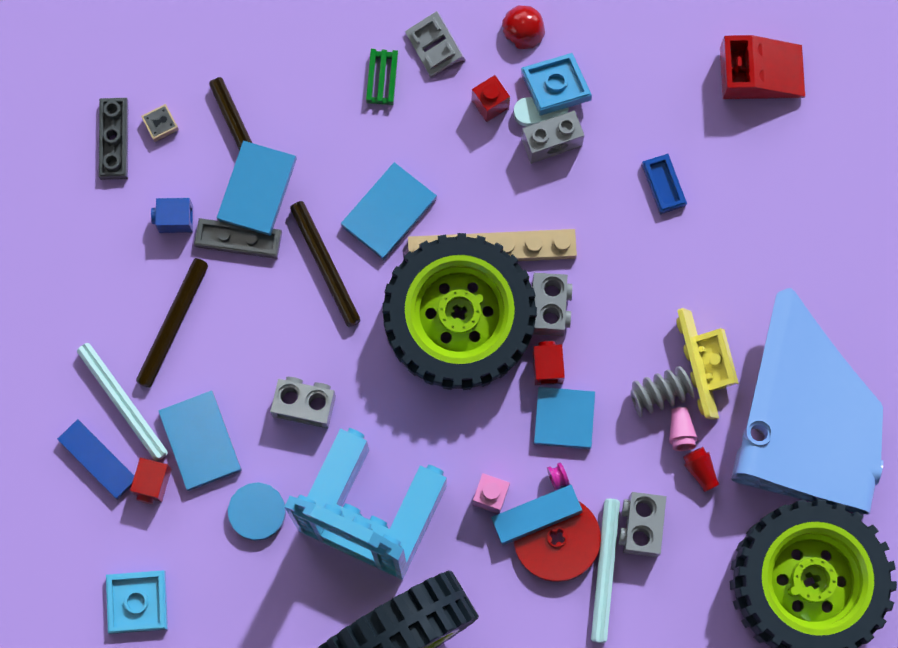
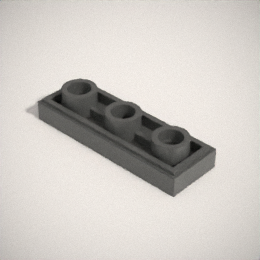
M99 98L100 180L128 179L127 98ZM112 135H117L114 140H109Z

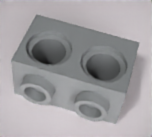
M533 274L532 288L535 291V305L537 307L533 334L564 336L565 328H570L571 311H566V300H572V284H567L568 275ZM548 286H555L560 293L557 296H549L545 293L544 289ZM547 313H553L558 317V321L554 324H549L544 321L543 316Z
M286 377V380L278 379L270 411L273 417L329 428L336 398L335 391L330 390L331 386L315 382L313 386L302 384L303 380L295 377ZM286 393H296L298 395L296 402L285 404L283 397ZM314 399H324L326 401L325 406L321 410L312 409L310 404Z
M631 492L629 499H624L622 516L627 517L626 528L620 529L619 545H624L623 553L658 557L661 554L667 496ZM639 503L647 504L651 510L650 516L641 517L638 515L636 505ZM635 532L645 533L648 538L647 545H637L633 541V534Z

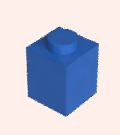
M156 198V207L151 208V222L156 225L159 233H193V204L190 198Z

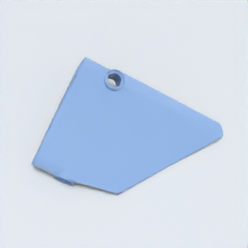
M787 288L778 292L775 297L748 423L742 434V446L736 454L731 480L766 491L802 500L806 499V501L810 502L822 499L826 500V504L830 505L840 503L846 505L845 511L870 514L875 485L879 483L883 469V460H881L883 406L833 345L797 293L792 288ZM751 430H760L764 435V440H754L751 436Z

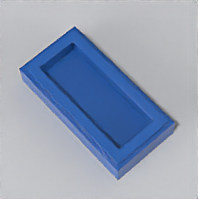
M669 154L642 161L641 165L659 213L663 214L685 207L687 201Z

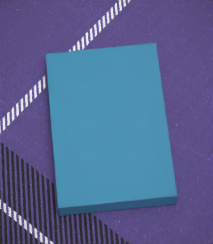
M243 141L217 215L218 221L271 236L297 157Z
M394 162L341 222V226L384 260L437 199V195Z
M212 390L158 410L187 491L242 471Z

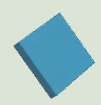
M573 53L521 68V75L540 116L592 100V94Z
M538 387L534 445L591 449L595 391Z

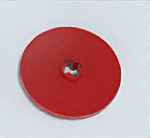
M580 501L583 513L514 541L515 550L520 562L534 576L552 582L572 580L585 573L596 560L601 544L600 528L593 513ZM561 532L564 542H557L556 545L552 544L553 541L550 535H557Z

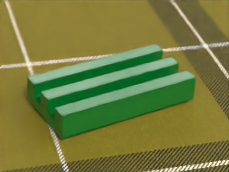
M371 49L366 103L394 105L398 50L387 52L384 49L382 51ZM376 58H381L378 95L373 97ZM387 59H392L388 98H383Z

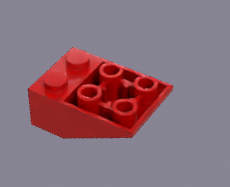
M754 35L724 36L720 46L723 99L805 98L802 45Z

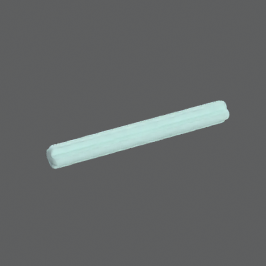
M89 343L80 346L77 349L78 355L155 461L164 458L168 454L167 450Z
M611 498L605 499L603 507L601 544L591 640L596 643H605L608 637L620 501Z

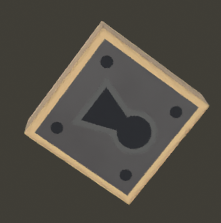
M166 104L141 116L154 142L179 130Z

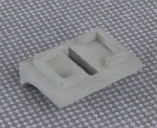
M437 11L405 31L430 77L435 76L457 62L466 60ZM443 36L446 37V39L440 42L439 44L435 45L426 52L424 51V48L428 47L429 45L439 40Z

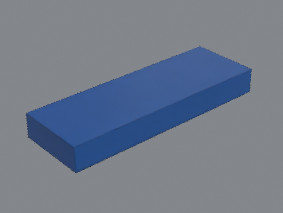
M79 419L57 438L117 500L131 487L134 475Z

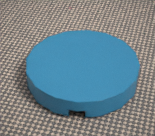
M260 482L247 484L239 488L231 497L228 506L229 521L233 529L243 538L253 541L266 540L283 526L286 516L285 502L280 493L270 485Z

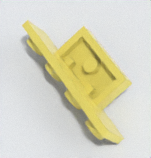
M685 308L678 309L677 327L680 333L684 335L686 344L683 346L687 360L691 362L693 370L690 373L691 381L694 387L698 389L700 397L697 400L699 411L706 419H719L712 391L739 384L725 329L720 328L698 335L692 312Z

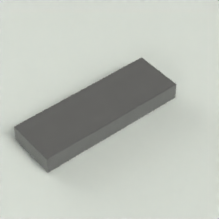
M199 218L194 246L197 248L278 259L282 230L273 229L271 236L222 221Z

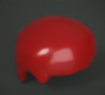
M518 5L508 11L502 20L503 33L506 39L512 41L518 49L535 47L542 41L545 35L543 18L531 6Z

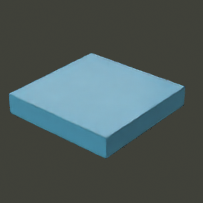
M166 571L106 575L108 634L168 630Z

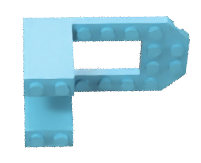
M340 428L308 496L299 495L298 498L289 496L284 507L299 532L403 580L447 487V477L443 476L444 471L428 464L427 468L420 465L390 529L386 526L387 522L380 518L371 516L369 520L360 514L361 510L347 503L344 504L369 452L367 440L363 439L365 435L352 428H349L348 431Z

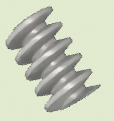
M680 366L675 368L674 374L671 370H666L664 378L658 373L655 374L653 382L649 377L643 379L642 385L639 381H633L632 390L630 391L639 417H642V408L644 407L652 414L653 404H657L661 410H664L665 400L672 407L675 406V397L677 396L684 403L686 393H689L694 399V391L689 376Z

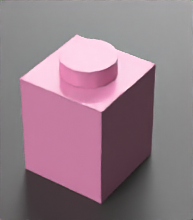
M482 473L473 498V506L500 514L510 482Z

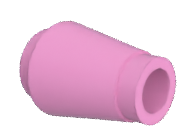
M673 408L671 410L669 443L675 451L692 450L696 447L695 442L698 438L688 408Z

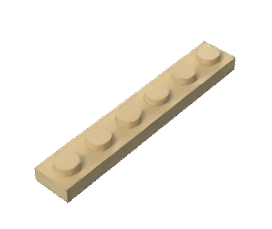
M575 229L466 234V237L477 238V235L486 237L485 241L494 245L496 242L503 246V250L510 256L513 254L518 261L576 259L577 257ZM457 234L446 235V236H447V237H456ZM440 235L409 236L408 250L412 253L419 248V244L427 240L430 243L438 240Z

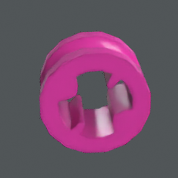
M561 462L557 463L555 468L547 467V472L555 491L559 490L561 486L566 487L570 485Z

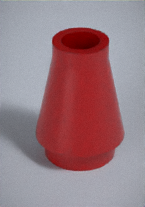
M704 447L683 456L686 462L684 466L700 484L704 492L719 485L710 453H706Z

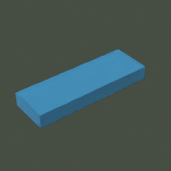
M568 485L495 515L491 519L503 546L579 515L583 511L572 485Z

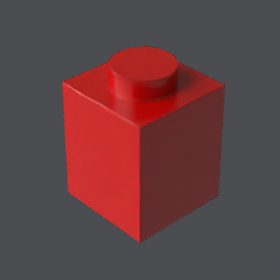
M496 75L472 89L471 101L485 121L488 122L509 109L510 95Z
M555 341L539 342L538 346L533 347L532 352L535 385L563 384L565 375L562 344L555 345Z
M140 457L130 489L137 496V501L152 505L154 500L163 501L172 470L168 464Z

